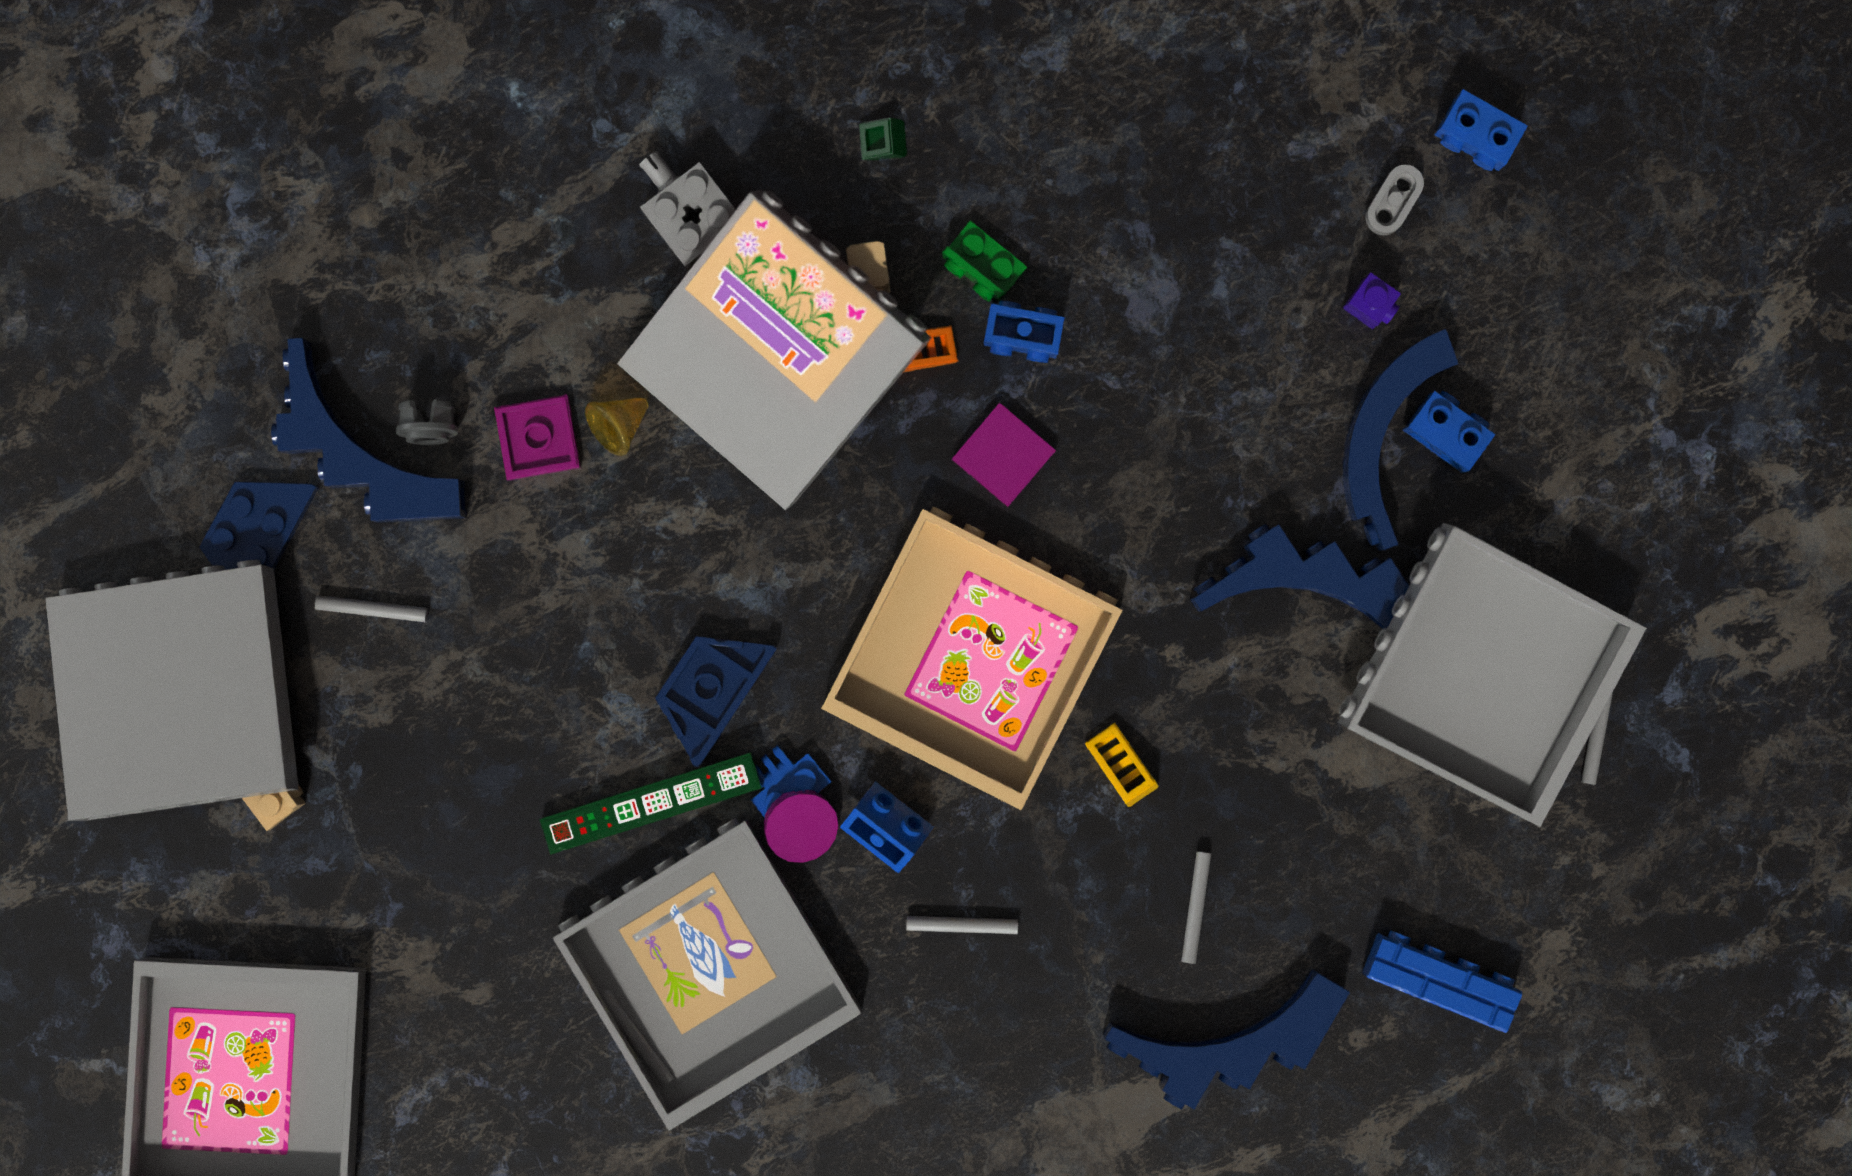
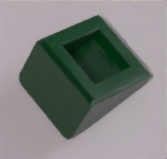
M889 117L859 124L862 160L892 159L907 156L905 124L903 120Z

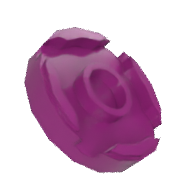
M813 790L784 793L773 801L764 819V834L768 845L777 856L788 862L804 863L817 859L829 850L836 839L838 820L834 808L823 795Z

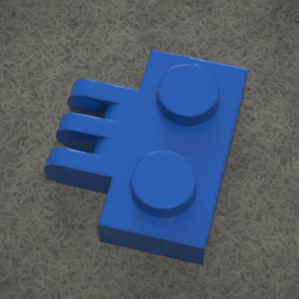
M776 745L772 751L780 762L775 765L767 754L761 758V761L769 770L764 774L761 768L756 765L765 789L751 799V802L765 818V814L773 801L784 793L813 790L819 793L832 781L809 753L794 764L780 746Z

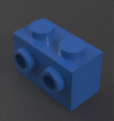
M1463 89L1455 97L1434 135L1442 139L1440 143L1447 149L1456 153H1460L1462 150L1474 157L1473 162L1479 167L1488 171H1492L1493 168L1499 171L1507 164L1528 125Z
M999 301L998 305L991 304L983 346L990 347V353L1012 356V351L1027 353V360L1040 363H1048L1049 358L1056 359L1065 317L1057 316L1056 310L1036 307L1035 312L1020 309V304L1010 301Z
M1433 391L1426 396L1403 428V431L1459 472H1468L1494 438L1495 434L1488 430L1490 424L1484 418L1475 413H1471L1469 416L1459 409L1460 402L1445 391H1441L1440 394ZM1433 414L1437 416L1438 423L1434 421ZM1464 436L1468 439V445L1464 442Z
M876 781L840 826L843 831L897 873L915 855L934 828Z

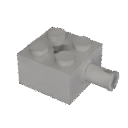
M656 151L649 156L658 169H655L647 158L639 166L646 172L659 191L657 195L640 208L689 272L736 212V209L700 162L682 176H676L661 157L660 152ZM691 211L696 214L701 212L699 214L701 221L696 225L692 221L687 222L689 220L687 214Z

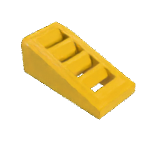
M1113 723L1084 743L1128 807L1159 787L1116 723ZM1117 738L1120 743L1101 755L1098 749ZM1124 750L1127 752L1128 756L1109 767L1108 761ZM1134 763L1137 768L1118 780L1116 774ZM1140 776H1143L1145 781L1127 793L1124 787Z

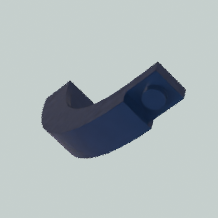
M1446 329L1428 336L1390 362L1365 392L1349 426L1343 457V486L1346 504L1351 521L1366 517L1368 524L1364 525V531L1367 540L1371 546L1376 545L1378 551L1398 545L1385 510L1379 484V458L1383 438L1396 410L1416 387L1431 376L1459 364Z

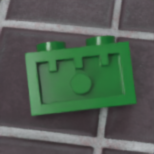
M969 221L951 245L947 246L942 252V257L947 260L943 265L956 277L961 279L965 275L973 281L975 285L972 289L988 302L993 298L999 303L1027 270L1025 264L971 221Z

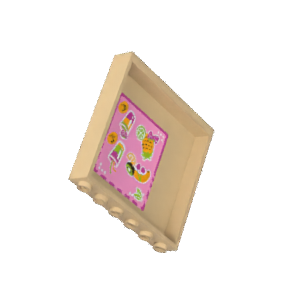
M932 507L930 512L922 509L821 709L1022 810L1123 610L1115 607L1118 602L1117 599L1099 590L1096 596L1082 590L1085 585L1082 581L1068 574H1065L1063 579H1060L1049 573L1052 568L1050 565L1034 557L1031 558L1030 562L1017 557L1016 555L1019 550L1000 540L995 546L983 540L985 532L967 523L963 529L950 523L953 516L936 507Z

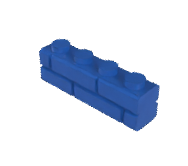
M1390 930L1388 936L1380 933L1376 935L1370 955L1362 971L1365 977L1504 1033L1508 1032L1523 992L1513 987L1515 979L1495 971L1492 978L1478 973L1480 965L1460 957L1457 964L1444 959L1445 951L1428 944L1424 945L1423 950L1409 945L1410 937Z

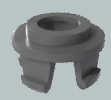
M434 399L429 422H423L422 411L416 409L414 400L399 403L400 420L399 426L396 427V434L406 438V442L419 445H436L447 443L450 437L458 435V427L454 423V414L456 412L450 401Z

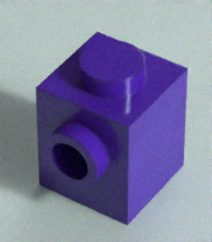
M1370 272L1360 282L1343 306V309L1371 329H1374L1381 321L1386 325L1391 321L1400 308L1395 302L1401 293Z

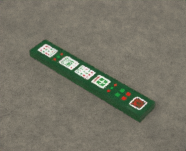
M750 752L539 820L551 855L763 788L753 754Z

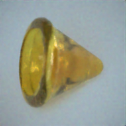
M644 398L605 402L592 401L585 408L586 421L595 438L606 450L614 455L624 456L629 452L630 444L648 409V401Z

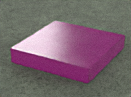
M568 395L494 407L506 479L508 481L581 468Z
M999 403L955 454L952 461L1005 506L1009 507L1056 450Z

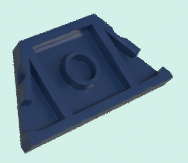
M234 482L199 548L212 566H224L225 570L238 568V562L247 560H260L261 565L274 568L275 570L319 487L313 484Z
M695 637L655 698L695 767L699 768L778 648L773 645Z

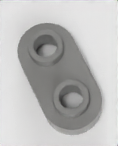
M1400 165L1387 175L1366 211V223L1374 233L1389 235L1398 230L1403 224L1424 187L1423 176L1417 168L1411 165ZM1405 180L1409 185L1408 191H1400L1397 188V181ZM1380 211H1386L1389 214L1390 221L1388 223L1379 221L1378 213Z

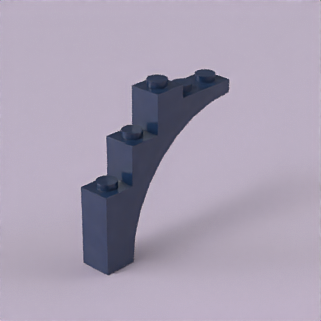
M303 338L287 339L288 348L283 350V366L285 371H289L290 385L285 386L284 398L286 407L291 408V413L276 414V423L272 424L273 445H277L278 451L286 454L323 452V458L318 459L317 468L319 479L324 480V486L326 487L369 486V492L364 494V509L366 515H370L373 522L466 518L465 481L460 479L429 478L404 472L381 461L358 444L339 423L324 398L314 368L311 342Z
M1265 523L1247 535L1251 542L1243 547L1251 559L1246 561L1244 556H1242L1225 568L1228 575L1216 582L1212 576L1195 587L1194 590L1197 595L1190 600L1199 612L1228 597L1256 589L1283 587L1310 590L1344 602L1362 612L1381 629H1387L1394 617L1392 615L1393 606L1401 595L1405 596L1409 585L1391 558L1382 561L1378 557L1373 558L1359 568L1362 574L1357 576L1335 541L1326 545L1322 540L1318 541L1303 551L1306 558L1302 560L1279 524L1269 528Z
M1312 969L1297 991L1275 1012L1249 1028L1224 1037L1195 1042L1165 1041L1136 1034L1112 1022H1109L1103 1036L1109 1042L1106 1047L1115 1054L1126 1059L1129 1053L1141 1060L1139 1064L1141 1069L1157 1078L1160 1073L1164 1074L1159 1086L1165 1092L1163 1098L1179 1109H1183L1185 1105L1195 1109L1217 1071L1220 1072L1218 1079L1237 1090L1242 1085L1250 1090L1272 1051L1275 1052L1272 1059L1286 1068L1292 1070L1297 1065L1305 1070L1350 992Z

